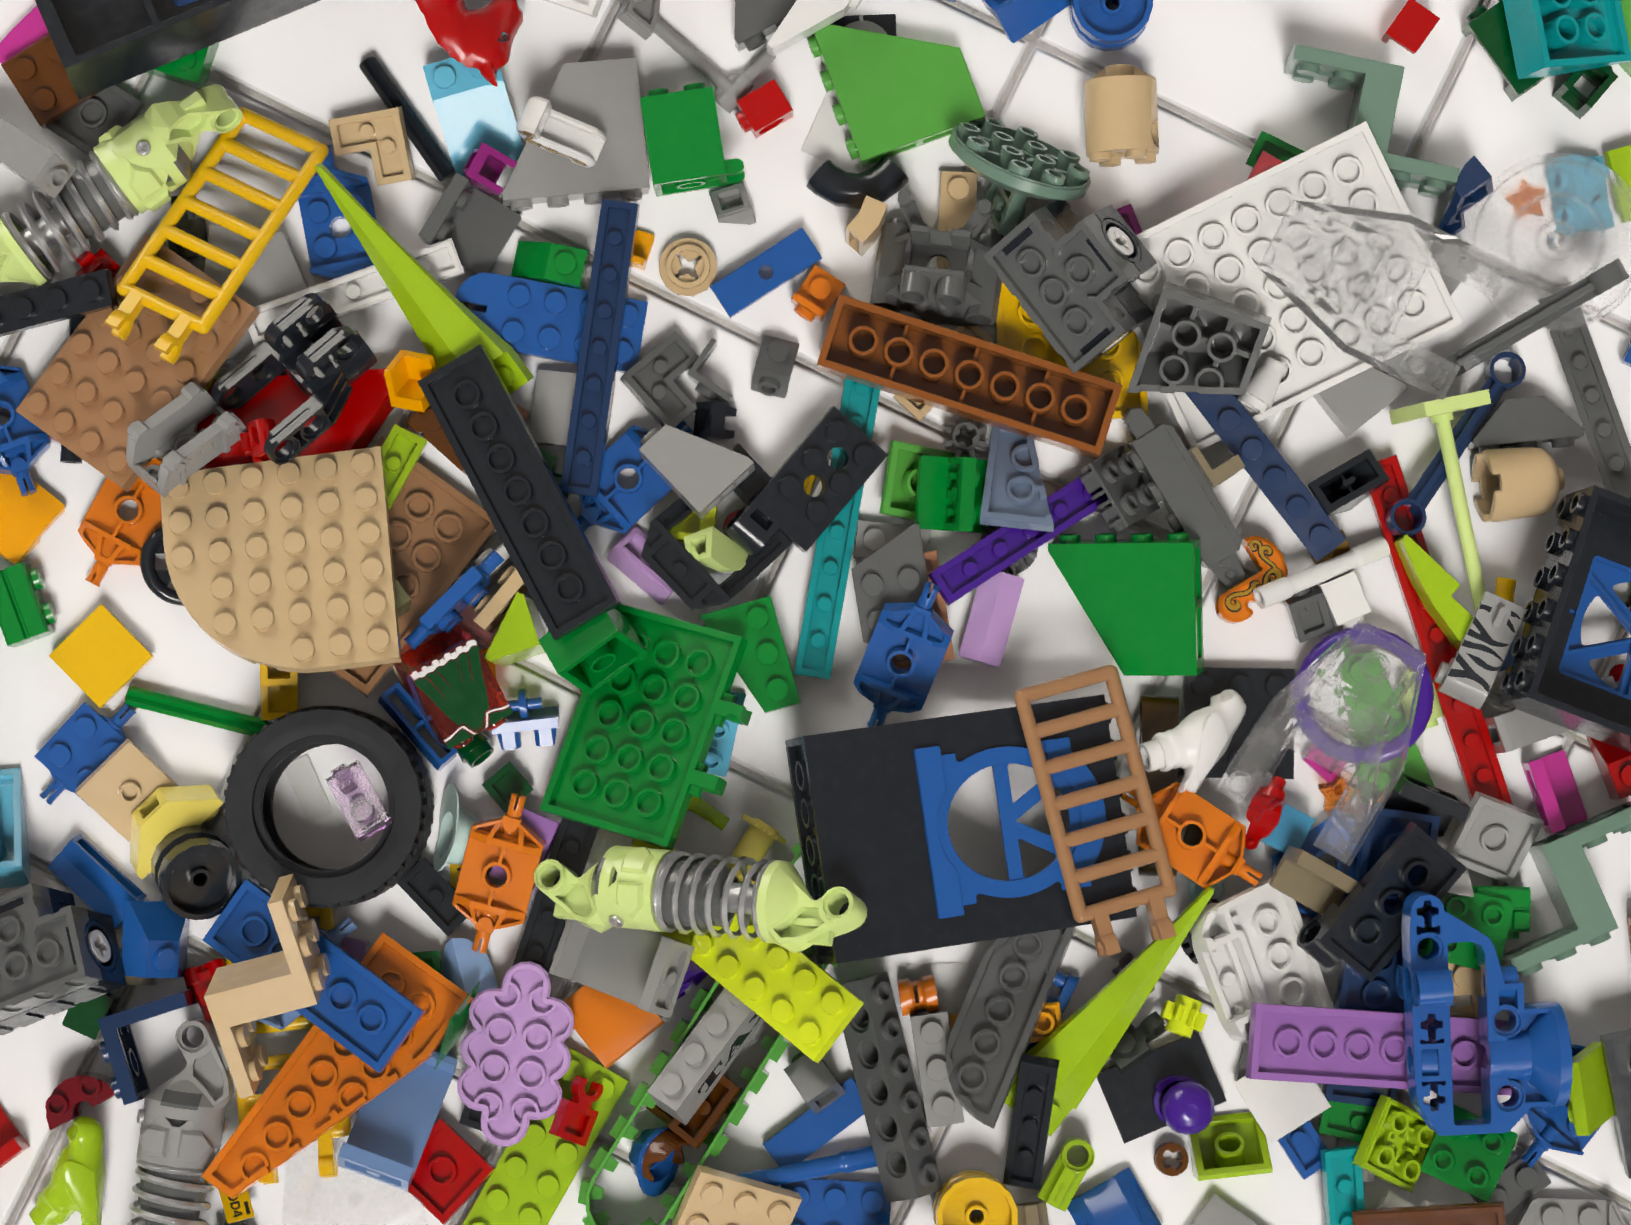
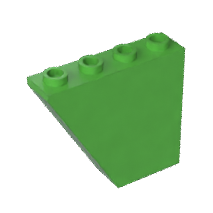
M831 24L815 32L812 36L807 37L813 58L820 56L825 70L819 71L824 88L826 92L833 90L837 104L832 105V109L839 126L845 124L850 138L845 139V144L851 160L858 158L861 167L878 162L883 156L889 158L949 136L953 128L960 124V122H984L986 115L959 47Z

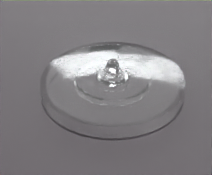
M1547 153L1524 159L1504 170L1493 180L1494 192L1475 205L1467 232V251L1470 254L1468 261L1472 265L1471 272L1487 300L1499 312L1512 320L1619 258L1630 276L1628 279L1539 330L1567 331L1578 329L1601 320L1619 307L1631 293V188L1626 182L1604 164L1594 159L1571 153Z

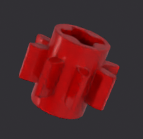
M100 248L95 254L91 250L84 251L76 259L81 268L75 274L80 276L108 269L111 270L112 277L114 278L115 273L121 267L106 251Z
M255 419L247 424L248 432L239 434L242 451H244L246 457L252 456V460L255 463L271 460L264 452V444L269 432L276 427L273 419ZM287 440L280 443L275 451L281 449L286 444Z

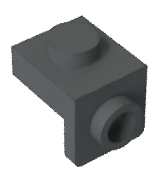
M764 335L754 368L751 390L766 396L786 398L800 344Z

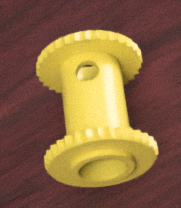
M743 814L741 818L750 823L730 856L738 857L739 859L741 857L753 858L758 862L765 857L775 840L784 845L787 841L779 835V831L762 820ZM729 863L731 869L736 865ZM748 865L746 867L749 871L752 866ZM739 869L735 876L739 882L743 883L744 877L741 869ZM751 878L752 884H755V880Z

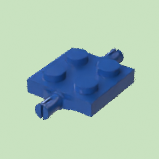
M493 549L479 565L477 564L475 568L472 566L419 619L420 624L404 640L416 650L430 634L436 633L440 635L443 631L447 634L452 632L463 620L460 614L470 604L476 607L490 593L486 589L492 583L489 580V575L505 560Z
M84 702L34 756L50 771L54 778L47 788L39 794L40 797L45 799L55 790L46 800L48 804L52 805L65 789L76 794L75 789L127 740L122 727L136 714V711L131 708L121 718L130 707L124 702L118 711L109 718L98 713L90 704Z

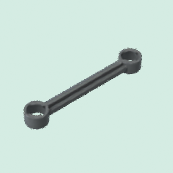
M1617 258L1429 367L1424 372L1434 389H1437L1623 282L1630 276L1620 259Z

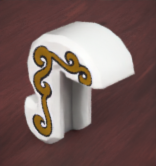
M536 96L527 100L516 125V130L523 139L540 149L564 156L576 165L585 168L595 166L607 139L601 130L551 109L550 100Z

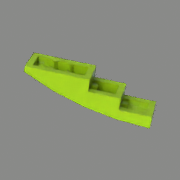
M1407 534L1397 538L1394 545L1411 584L1427 612L1450 643L1458 650L1473 619V616L1451 596L1461 585Z

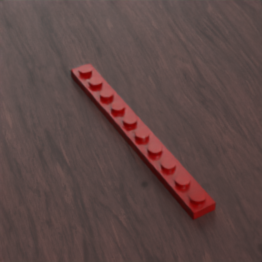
M1397 455L1378 461L1390 479L1372 493L1369 498L1382 537L1385 538L1389 545V558L1422 657L1431 674L1433 683L1440 664L1443 661L1449 663L1452 658H1455L1458 650L1450 643L1424 607L1406 574L1394 545L1398 537L1392 535L1385 524V515L1389 507L1402 499H1406L1409 495ZM1399 506L1395 510L1394 520L1399 528L1410 531L1415 529L1412 527L1414 519L1409 512L1411 508L1407 506ZM1422 530L1411 536L1410 538L1430 556ZM1434 682L1444 714L1442 716L1470 802L1475 792L1478 791L1513 805L1481 708L1476 709L1438 692L1439 683Z

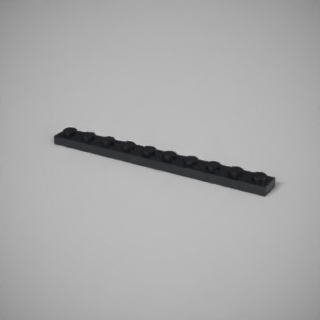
M562 818L549 859L559 861L574 871L578 877H581L587 865L598 828ZM560 876L555 879L554 885L559 881ZM540 889L537 891L512 966L520 962L532 961L540 964L549 972L566 919H559L553 916L556 903ZM465 1105L459 1124L482 1131V1111H476Z

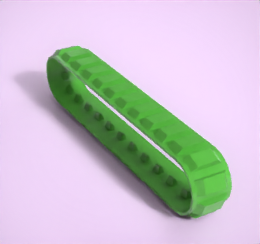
M800 842L790 848L795 854L791 861L793 865L802 857ZM822 964L821 968L825 970L828 964ZM831 964V965H833V966H835V967L837 968L839 964ZM717 981L710 991L701 987L689 1006L696 1012L690 1022L681 1018L669 1037L676 1044L671 1053L662 1049L649 1069L650 1072L656 1075L651 1085L672 1059L680 1044L693 1031L691 1027L701 1011L707 1012L714 1003L711 995L719 984ZM780 1033L776 1038L769 1035L764 1036L760 1045L767 1050V1053L756 1070L747 1066L744 1068L740 1076L747 1082V1085L737 1101L733 1100L725 1111L728 1115L716 1133L711 1131L704 1140L708 1147L698 1163L693 1164L686 1161L680 1171L688 1179L677 1196L666 1193L660 1203L668 1209L666 1214L657 1224L649 1217L641 1225H665L669 1218L674 1219L698 1164L709 1167L704 1163L709 1154L718 1158L730 1138L724 1132L729 1122L738 1126L750 1105L743 1100L748 1091L758 1094L767 1080L769 1072L763 1069L768 1059L777 1063L789 1045V1041L783 1038ZM644 1081L640 1083L629 1103L636 1107L632 1115L629 1116L622 1112L609 1133L616 1139L612 1147L602 1144L589 1164L596 1171L592 1178L583 1177L581 1180L578 1203L586 1205L587 1214L582 1218L584 1225H607L606 1223L611 1219L605 1209L598 1213L596 1211L593 1200L603 1199L604 1188L595 1185V1182L602 1168L614 1172L619 1164L611 1154L621 1138L625 1137L633 1141L639 1130L631 1122L641 1106L644 1105L653 1109L656 1105L647 1093L651 1085Z

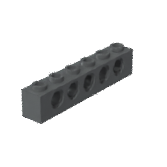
M888 972L842 982L841 984L864 1002L843 1033L886 1202L917 1199L942 1190L943 1187Z

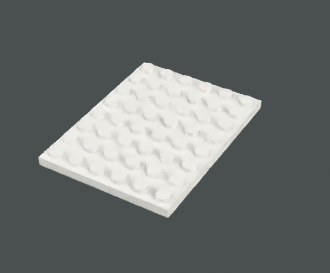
M1366 121L1136 235L1157 261V264L1141 274L1140 278L1132 284L1139 293L1140 299L1149 306L1153 313L1156 310L1161 292L1167 281L1272 317L1252 375L1264 363L1267 356L1279 361L1287 368L1282 375L1272 407H1267L1264 414H1260L1242 404L1256 423L1463 323ZM1153 315L1134 330L1142 347ZM1185 392L1165 393L1191 448L1197 445L1199 450H1202L1221 440Z

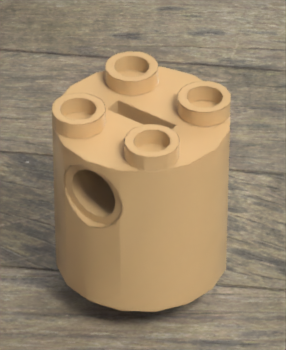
M1131 64L1106 66L1092 79L1083 82L1087 158L1090 159V162L1099 163L1100 167L1121 166V159H1134L1135 164L1155 163L1156 155L1159 154L1156 78Z

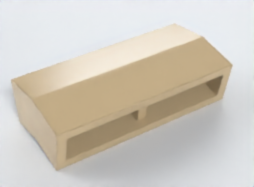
M867 195L859 213L847 225L845 232V242L861 257L877 241L886 221L888 204Z

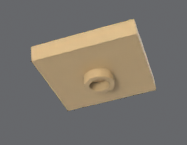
M128 738L75 789V792L129 842L132 812L158 787L179 785Z

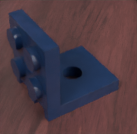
M192 989L97 1019L104 1041L100 1042L101 1053L106 1063L111 1062L115 1077L111 1078L112 1089L117 1099L122 1098L124 1105L142 1100L146 1094L151 1092L130 1024L198 1003Z

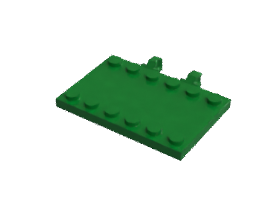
M620 604L614 609L628 618L648 652L590 695L582 691L540 810L673 851L692 796L700 798L702 791L719 796L724 794L727 781L719 776L708 774L709 766L704 764L717 726L723 728L725 720L745 726L749 724L752 711L746 710L745 706L735 704L736 696L729 694L748 641L742 636Z

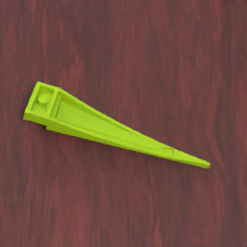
M323 164L315 166L317 173L426 351L434 357L437 369L481 344L485 346L510 395L534 378L512 346L482 322L420 265L367 212Z
M1207 887L1172 922L1176 936L1164 940H1153L1091 999L1026 1053L1060 1060L1048 1133L1050 1137L1070 1111L1077 1109L1214 894V888ZM1020 1066L1005 1100V1104L1013 1110Z

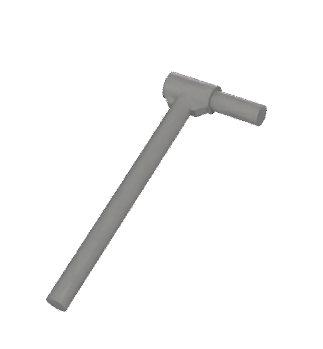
M659 17L653 31L718 88L715 101L729 114L736 108V101L746 96L754 87L753 83L776 58L775 55L772 56L767 53V48H765L742 74H730L727 77Z

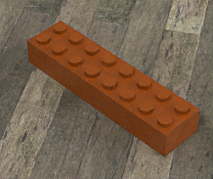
M839 294L816 364L817 370L1093 459H1098L1101 455L1123 386L1081 371L1073 374L1068 367Z

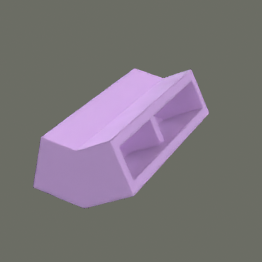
M1000 572L977 587L958 656L993 667L1001 666L1025 579Z

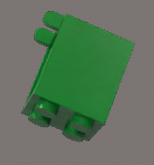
M692 83L683 86L684 91L669 93V89L660 88L648 91L646 97H640L656 197L725 187L730 184L741 183L744 180L743 161L738 158L724 160L713 86L705 87V83Z

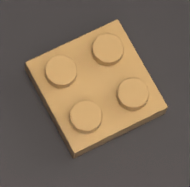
M512 565L498 580L501 588L493 597L487 594L474 609L478 615L473 621L489 633H492L504 619L516 593L519 592L524 595L527 591L517 569Z

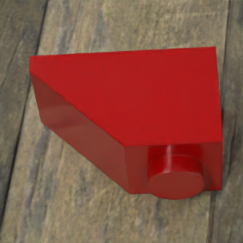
M1586 736L1610 799L1619 800L1631 796V752Z

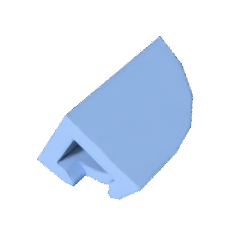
M451 938L445 944L442 957V969L445 978L467 994L471 993L479 981L477 993L488 988H498L493 966L487 953H479L480 947L477 952L471 949L473 941L466 938Z

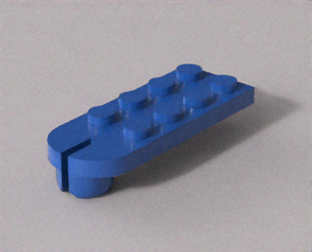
M479 273L469 277L461 284L455 297L461 303L486 306V313L470 311L512 346L517 354L578 365L589 291L495 273ZM627 298L616 372L626 373L638 363L648 306L647 301Z

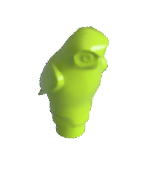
M82 1115L74 1119L71 1127L66 1131L69 1142L58 1155L53 1166L50 1182L37 1195L36 1205L29 1213L35 1225H60L66 1222L75 1211L81 1214L82 1225H101L106 1176L102 1123L96 1119Z

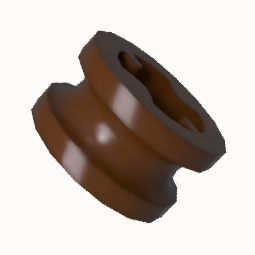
M1173 1142L1159 1145L1153 1156L1154 1165L1157 1170L1168 1176L1182 1174L1189 1163L1186 1149ZM1166 1150L1172 1153L1179 1152L1181 1158L1176 1160L1180 1161V1164L1176 1168L1170 1165L1163 1166L1162 1160H1166V1158L1162 1157Z

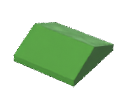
M890 440L879 513L903 520L915 521L919 456L955 457V453Z

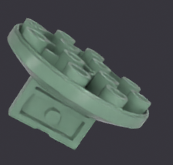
M986 117L983 123L960 122L951 132L948 141L949 146L970 169L989 181L983 199H988L993 205L991 222L998 234L1007 235L1016 225L1018 226L1022 222L1025 214L1024 204L1027 197L1042 200H1076L1086 195L1091 183L1090 171L1079 164L1080 156L1065 149L1059 150L1037 139L1038 133L1030 128L1019 126L1016 131L1006 128L1004 123L994 118Z

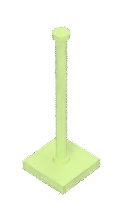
M1489 389L1426 401L1389 411L1392 425L1429 417L1432 424L1436 423L1475 612L1486 589L1450 420L1454 419V412L1492 404Z

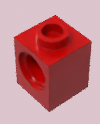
M775 79L736 101L739 112L734 115L745 133L751 130L755 138L760 137L793 117V109Z

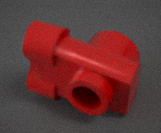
M223 958L184 970L183 978L186 988L193 990L204 1020L210 1023L212 1019L204 995L216 969L227 966Z

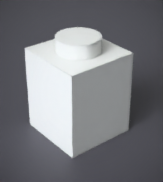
M1355 571L1318 586L1324 594L1333 628L1339 625H1343L1344 629L1356 627L1365 623L1363 615L1372 612Z

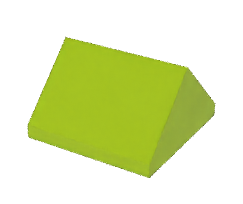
M519 592L516 593L484 659L498 666L505 667L545 653L538 640L546 635L533 600Z
M1251 1112L1213 1116L1206 1129L1197 1134L1188 1135L1192 1173L1198 1181L1273 1173L1266 1135Z

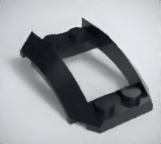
M737 443L732 451L749 457L755 466V471L733 490L746 504L771 477ZM679 497L650 522L641 557L691 610L728 603L793 543L777 530L774 536L746 561V565L742 570L734 571L719 585L670 533V531H673L693 513Z

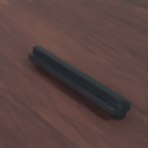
M370 56L363 60L359 68L386 107L390 109L402 106L407 136L437 179L444 181L455 173L454 167L377 58Z

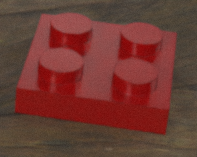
M440 1118L433 1126L408 1191L442 1224H446L496 1168L449 1123Z

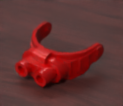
M1273 776L1270 785L1260 788L1259 792H1256L1246 812V819L1250 822V825L1245 835V848L1249 850L1257 848L1260 840L1267 838L1279 824L1285 805V779Z

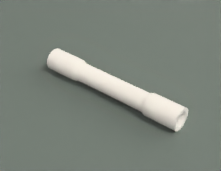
M1379 536L1353 547L1348 552L1303 571L1264 584L1253 590L1255 602L1261 609H1265L1291 598L1300 591L1345 572L1372 564L1390 555L1389 545L1384 537Z

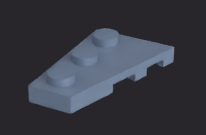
M992 427L980 524L1054 532V523L1049 511L1047 494L1042 482L1033 439Z

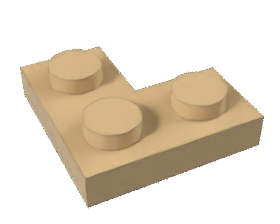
M402 106L328 120L335 156L370 150L377 186L416 179Z

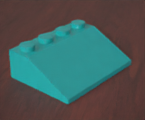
M1503 0L1518 79L1549 77L1631 61V52L1620 0Z

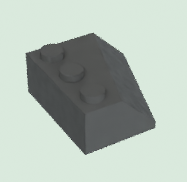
M1166 281L1127 393L1145 391L1245 395L1272 317Z

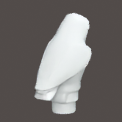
M1233 689L1224 690L1210 698V706L1192 712L1174 729L1158 732L1152 737L1151 741L1140 743L1139 750L1145 770L1151 772L1160 769V771L1167 772L1176 768L1184 769L1185 775L1177 790L1179 793L1185 790L1196 793L1206 775L1226 752L1235 731L1245 715L1246 705L1242 697Z

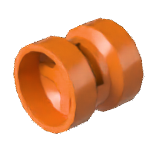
M934 974L922 976L917 981H911L908 978L897 980L902 1016L914 1015L917 1010L922 1009L927 1012L939 1011ZM913 988H917L919 1003L915 1001Z

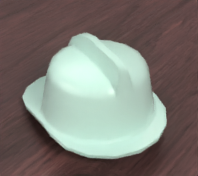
M449 783L446 786L440 806L438 839L433 858L434 870L438 872L446 864L462 865L471 827L474 823L480 822L474 814L459 807L458 790L453 783Z

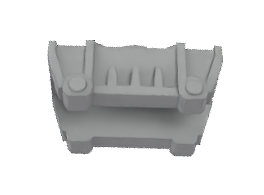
M190 382L183 386L181 395L143 422L137 420L130 424L127 429L126 460L128 467L165 498L170 490L179 484L182 486L186 484L189 476L219 454L224 452L227 454L231 450L230 446L240 440L239 434L248 432V429L236 415L229 411H224L220 406H217V403L204 388L194 382ZM213 413L217 416L213 419L212 425L197 432L200 422ZM151 458H162L160 466L150 465L146 469L141 467L142 464Z

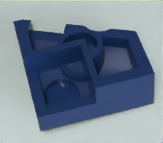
M1475 155L1460 171L1458 181L1454 186L1446 209L1433 236V241L1437 246H1440L1450 237L1452 238L1465 229L1464 212L1494 192L1491 174Z

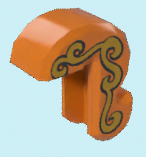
M1258 536L1242 539L1241 544L1259 572L1216 598L1215 611L1217 616L1224 622L1236 624L1250 618L1253 615V610L1248 608V602L1256 603L1253 590L1281 577H1287L1288 569L1283 555L1276 545L1268 539Z

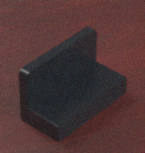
M1396 770L1378 807L1440 816L1439 837L1444 836L1453 817L1464 821L1470 810V807L1461 797Z

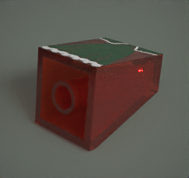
M459 626L449 634L445 631L440 635L435 634L423 641L416 650L411 648L402 653V662L393 663L437 739L448 750L451 748L459 749L473 741L475 734L484 729L493 730L501 726L506 721L505 717L513 713L474 636Z

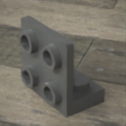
M456 172L418 235L428 245L452 238L462 266L476 274L489 273L522 217L519 213L511 211L509 207L503 206L499 201L472 186L469 179Z

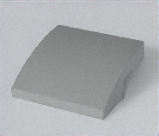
M537 369L529 428L536 444L566 447L577 373ZM607 432V439H606L605 451H606V447H607L608 432Z

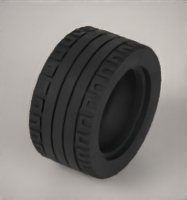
M323 705L301 708L273 719V722L270 724H265L258 733L252 736L250 742L245 743L242 752L236 756L237 761L235 764H232L231 774L226 780L228 783L227 790L224 789L225 803H223V809H225L226 815L223 816L227 827L225 829L226 835L230 836L231 841H229V844L233 847L236 858L242 862L241 866L244 870H247L250 874L249 876L253 880L256 879L259 885L269 890L271 894L279 877L294 874L297 885H302L305 889L308 901L307 907L336 908L365 902L393 888L415 866L416 861L422 856L421 853L426 848V842L431 834V824H433L434 820L433 811L435 805H433L434 793L431 787L432 782L429 779V772L423 763L422 757L416 751L417 749L408 741L405 735L385 720L367 712L347 707ZM330 744L347 746L365 756L380 773L386 786L389 802L386 826L377 844L362 859L341 869L319 868L299 859L283 843L273 819L274 792L284 770L304 752L315 747Z

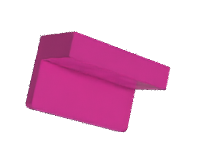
M1557 751L1521 763L1538 814L1544 820L1543 828L1545 833H1555L1566 829L1567 826L1587 819V814L1565 751Z

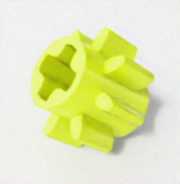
M1176 994L1174 1002L1165 1001L1160 1014L1162 1019L1167 1020L1164 1029L1186 1038H1191L1193 1030L1197 1032L1203 1031L1208 1017L1207 1014L1200 1012L1203 1003L1181 994Z

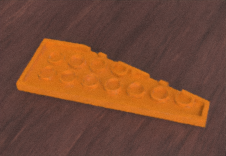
M382 932L361 963L426 1011L382 1073H378L316 1025H313L201 1177L231 1199L238 1197L429 1060L443 1041L450 1018L469 994ZM472 996L470 997L467 1004L471 1003V1001L474 999Z

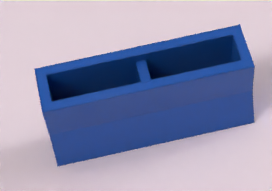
M398 682L379 697L377 702L437 771L442 770L457 757V749L455 747L448 749L445 743L449 742V740L444 742L447 739ZM394 695H397L419 720L414 726L409 723L390 701ZM423 727L447 753L442 759L418 733Z
M81 834L71 839L47 866L53 874L93 911L111 915L115 930L123 925L124 900L144 901L147 897L142 890Z

